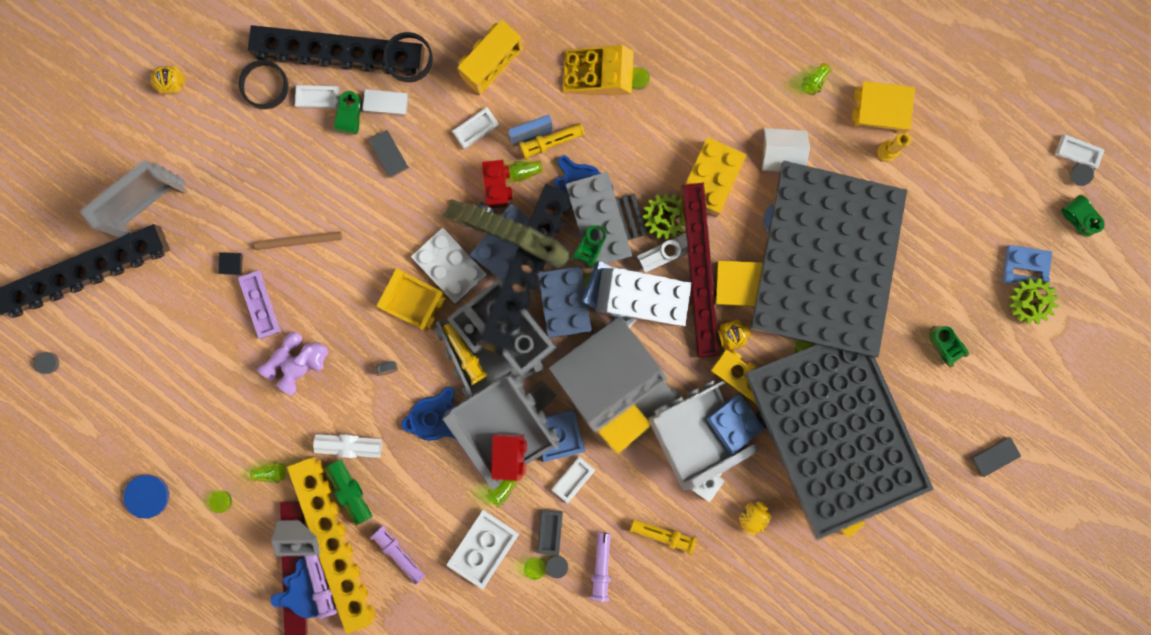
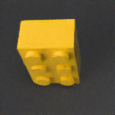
M503 20L498 24L494 23L488 30L489 34L484 39H479L473 46L474 50L469 55H464L458 63L459 66L457 68L461 79L479 95L489 87L523 50L522 37Z
M709 137L706 138L685 184L704 182L707 213L718 217L747 154Z

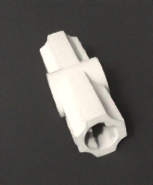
M686 233L638 255L637 259L643 272L647 273L687 254ZM666 246L674 247L675 255L667 256L664 248Z
M316 434L313 448L314 453L334 454L338 457L357 458V456L380 458L382 439L359 437V435L339 434V436Z

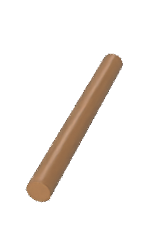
M342 232L256 241L255 249L261 250L342 240Z

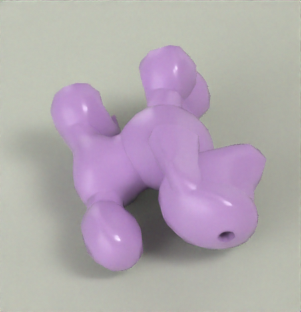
M298 332L289 333L284 338L282 347L276 349L272 357L257 368V372L272 382L277 377V369L281 368L284 376L278 381L276 386L291 397L296 393L295 382L297 379L303 377L311 369L321 371L324 366L323 361L329 353L323 344L311 342L304 345L299 355L292 357L290 351L298 347L302 342V336Z

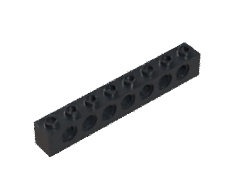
M255 25L250 27L248 51L257 60L274 58L282 63H288L289 60L297 61L301 65L318 63L319 66L327 68L331 67V65H338L339 68L345 70H352V67L361 68L360 70L365 72L382 70V73L390 74L384 63V58L380 61L374 60L376 54L384 53L385 46L389 40ZM277 41V46L274 49H269L270 43ZM396 42L388 54L389 68L394 73L402 72L403 75L409 77L422 72L425 53L423 44ZM293 44H299L296 51H290V47ZM320 46L318 53H311L313 47ZM335 49H342L338 56H332V52ZM356 51H363V55L360 58H353ZM400 55L406 56V59H405L404 62H402V63H396V62H395V61H396V58H397L398 56H400Z
M546 183L527 227L532 228L540 233L538 228H543L547 234L542 235L552 239L554 232L558 234L563 224V221H560L561 215H566L571 203L567 202L570 194ZM546 209L552 210L555 215H549ZM521 246L518 247L477 345L500 355H503L506 349L510 351L515 340L511 336L514 329L519 330L523 321V318L520 317L522 310L526 311L532 298L528 297L530 290L535 291L539 282V278H536L538 271H543L547 263L546 261L527 252ZM522 266H528L531 272L523 271ZM513 285H520L523 288V292H517ZM505 305H512L515 308V312H509ZM497 324H503L507 328V332L499 331Z
M152 224L0 287V315L10 316V318L19 317L27 309L35 310L44 306V302L60 300L64 298L66 293H76L84 290L85 285L90 283L92 285L99 284L107 276H118L125 272L124 269L129 267L137 268L144 265V261L148 259L156 260L164 257V253L170 251L162 228ZM145 242L146 250L141 253L139 250L140 245ZM125 251L126 257L121 261L119 258L120 253ZM105 259L106 265L103 269H100L99 264L101 260ZM84 267L85 275L81 278L79 272ZM64 276L65 283L61 286L59 280ZM43 284L45 290L40 294L39 288ZM21 293L24 294V300L22 302H20L19 296Z

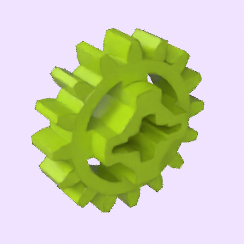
M664 193L663 198H660L657 194L655 202L651 199L648 201L651 207L644 208V211L648 213L642 217V219L648 220L644 226L645 228L651 227L650 235L654 232L657 233L656 239L664 235L665 240H668L669 235L676 238L677 231L681 234L684 232L682 226H685L683 206H681L683 200L681 198L676 201L675 194L671 198H668L667 193ZM666 203L674 205L675 208L668 207ZM657 206L658 214L652 218V211ZM663 212L666 215H671L668 222L666 219H661ZM680 215V222L675 227L674 219ZM661 225L665 227L667 231L661 230L656 226Z
M1028 277L1027 283L1020 280L1019 288L1012 287L1015 294H1009L1008 297L1012 298L1013 302L1008 303V306L1015 308L1011 313L1018 315V320L1023 321L1025 319V323L1029 325L1033 320L1038 325L1040 324V319L1048 321V314L1055 315L1052 308H1058L1059 305L1055 304L1054 300L1059 299V296L1052 294L1056 289L1049 287L1050 282L1044 281L1042 283V279L1038 277L1034 282L1032 278ZM1036 287L1042 288L1046 294H1039ZM1033 297L1037 298V301H1034V305L1029 303V301L1033 300ZM1021 308H1028L1030 315L1025 314Z

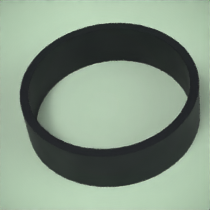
M399 33L388 41L384 49V63L390 74L399 81L408 83L419 81L429 73L432 67L433 55L430 46L422 36L416 33ZM405 38H414L421 41L429 51V60L425 69L411 77L397 75L388 65V54L391 47L399 40Z
M257 60L248 64L241 72L239 90L243 98L252 106L259 109H272L285 100L289 90V82L286 74L277 64L268 60ZM260 66L275 67L283 76L284 84L281 94L277 99L267 104H257L250 101L246 96L244 88L248 74Z

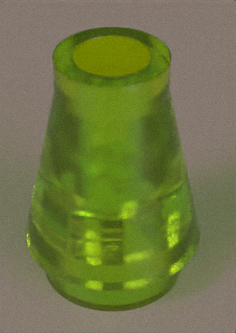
M822 63L807 75L802 83L804 91L810 95L820 93L828 75L832 71L827 64Z
M540 160L514 162L513 165H510V172L513 181L521 183L539 173H543V167Z
M275 461L259 468L251 469L250 477L253 482L279 483L285 479V467L282 463Z
M502 480L500 486L493 490L489 489V493L485 497L495 507L499 508L505 504L517 483L515 481Z

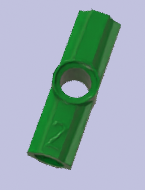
M340 459L324 468L335 487L334 492L342 506H345L355 526L373 517L362 497L363 492L360 485L352 478L343 460Z

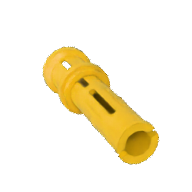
M578 123L544 137L537 135L533 140L525 143L519 142L524 159L528 160L532 155L544 154L548 148L585 136L581 123Z
M900 133L894 139L886 140L877 149L878 158L884 162H889L899 156L901 150L910 144V135Z
M450 322L444 325L442 329L462 362L461 368L466 370L472 380L471 385H476L486 379L489 375L480 366L479 358L472 354L466 342Z
M633 519L630 528L631 533L633 532L668 544L670 549L674 550L677 548L688 552V555L693 554L697 541V536L690 537L681 534L679 530L671 532Z

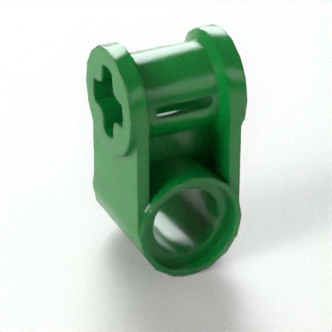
M345 91L339 98L338 111L334 123V130L336 132L354 135L358 133L362 102L355 92ZM352 98L355 101V104L351 103L349 107L346 102L351 101Z
M1083 195L1076 196L1061 209L1064 217L1071 222L1082 236L1089 237L1104 229V219Z
M599 225L591 226L583 240L580 241L572 259H578L588 264L589 268L592 269L606 239L605 229ZM591 230H601L602 239L597 242L591 240ZM581 252H584V253L590 255L591 258H589V257H587V256L581 254Z
M936 326L930 330L929 339L948 367H953L954 363L963 356H969L966 346L960 341L951 327ZM941 330L945 332V339L943 341L939 339V332Z

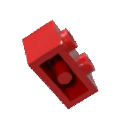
M504 160L482 162L486 205L490 208L508 207L509 200L513 199L511 186L507 187L506 180L510 178L509 165H505Z
M497 433L493 435L491 480L519 481L523 479L527 470L526 462H524L527 441L524 440V434Z

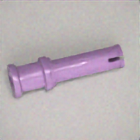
M385 525L369 538L382 548L383 554H388L415 585L426 576L398 545L399 540L397 538L394 539L387 532Z
M597 533L595 574L591 577L593 593L590 595V600L609 601L608 583L611 582V578L608 575L611 534L605 533V541L603 542V533Z
M318 555L304 556L314 590L312 599L316 601L319 612L317 615L318 619L338 613L332 603V592L330 589H327Z

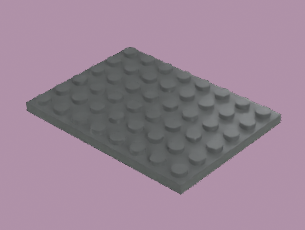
M783 161L780 168L750 330L874 358L879 357L907 190Z
M815 345L744 374L815 540L822 539L934 490L874 357Z

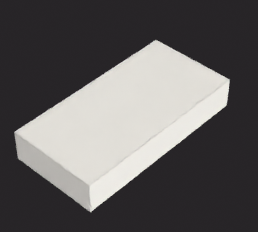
M295 85V107L338 109L340 88L339 86Z
M365 89L364 112L407 115L408 93Z
M486 107L454 129L452 133L465 150L500 125Z
M1064 134L1061 136L1055 156L1076 164L1085 163L1095 171L1099 167L1105 149Z
M578 456L551 490L568 504L595 472V469Z

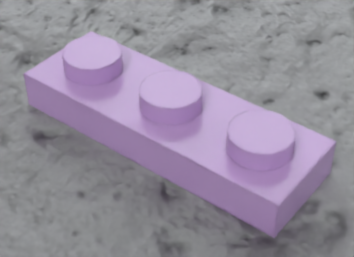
M258 270L238 277L258 338L263 339L280 333L281 329L261 271Z

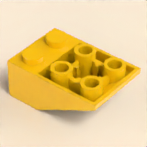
M624 45L565 50L563 92L598 95L632 94L633 51Z

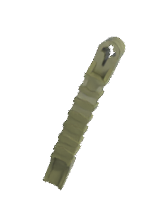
M451 199L450 206L446 213L442 215L464 227H472L476 231L486 232L489 235L493 234L498 239L502 238L507 243L511 242L516 247L521 246L527 252L555 267L564 265L568 260V251L554 239L546 237L530 227H524L521 223L505 219L502 215L498 216L492 211L488 212L484 208L480 209L474 204H464Z

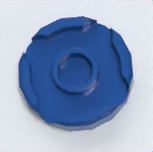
M142 475L128 483L124 491V503L132 515L138 518L149 519L159 515L166 509L170 493L166 483L161 478L153 475Z

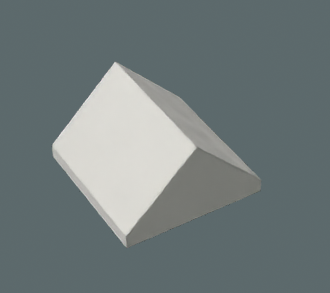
M764 128L762 171L780 172L783 161L807 166L810 152L807 131Z

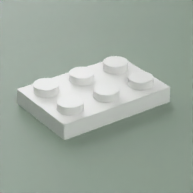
M444 228L440 229L411 256L455 304L487 276Z
M483 509L447 563V566L483 590L520 533Z

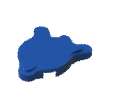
M562 155L558 159V165L565 173V176L556 178L554 184L556 188L567 192L565 187L567 183L601 173L594 166L576 164L567 156Z
M446 387L438 396L418 401L409 415L403 419V430L412 432L427 441L438 440L442 437L456 439L443 420L445 412L455 407L453 404L455 390L452 387Z
M301 557L296 562V571L285 576L283 579L284 584L288 587L287 591L272 595L270 603L274 607H288L301 617L314 618L317 617L319 612L316 601L312 599L314 590L304 557ZM325 579L327 589H330L329 584ZM331 595L334 609H336V604L334 603L333 596Z

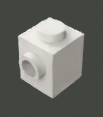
M722 473L691 490L710 502L724 483V480L720 478Z

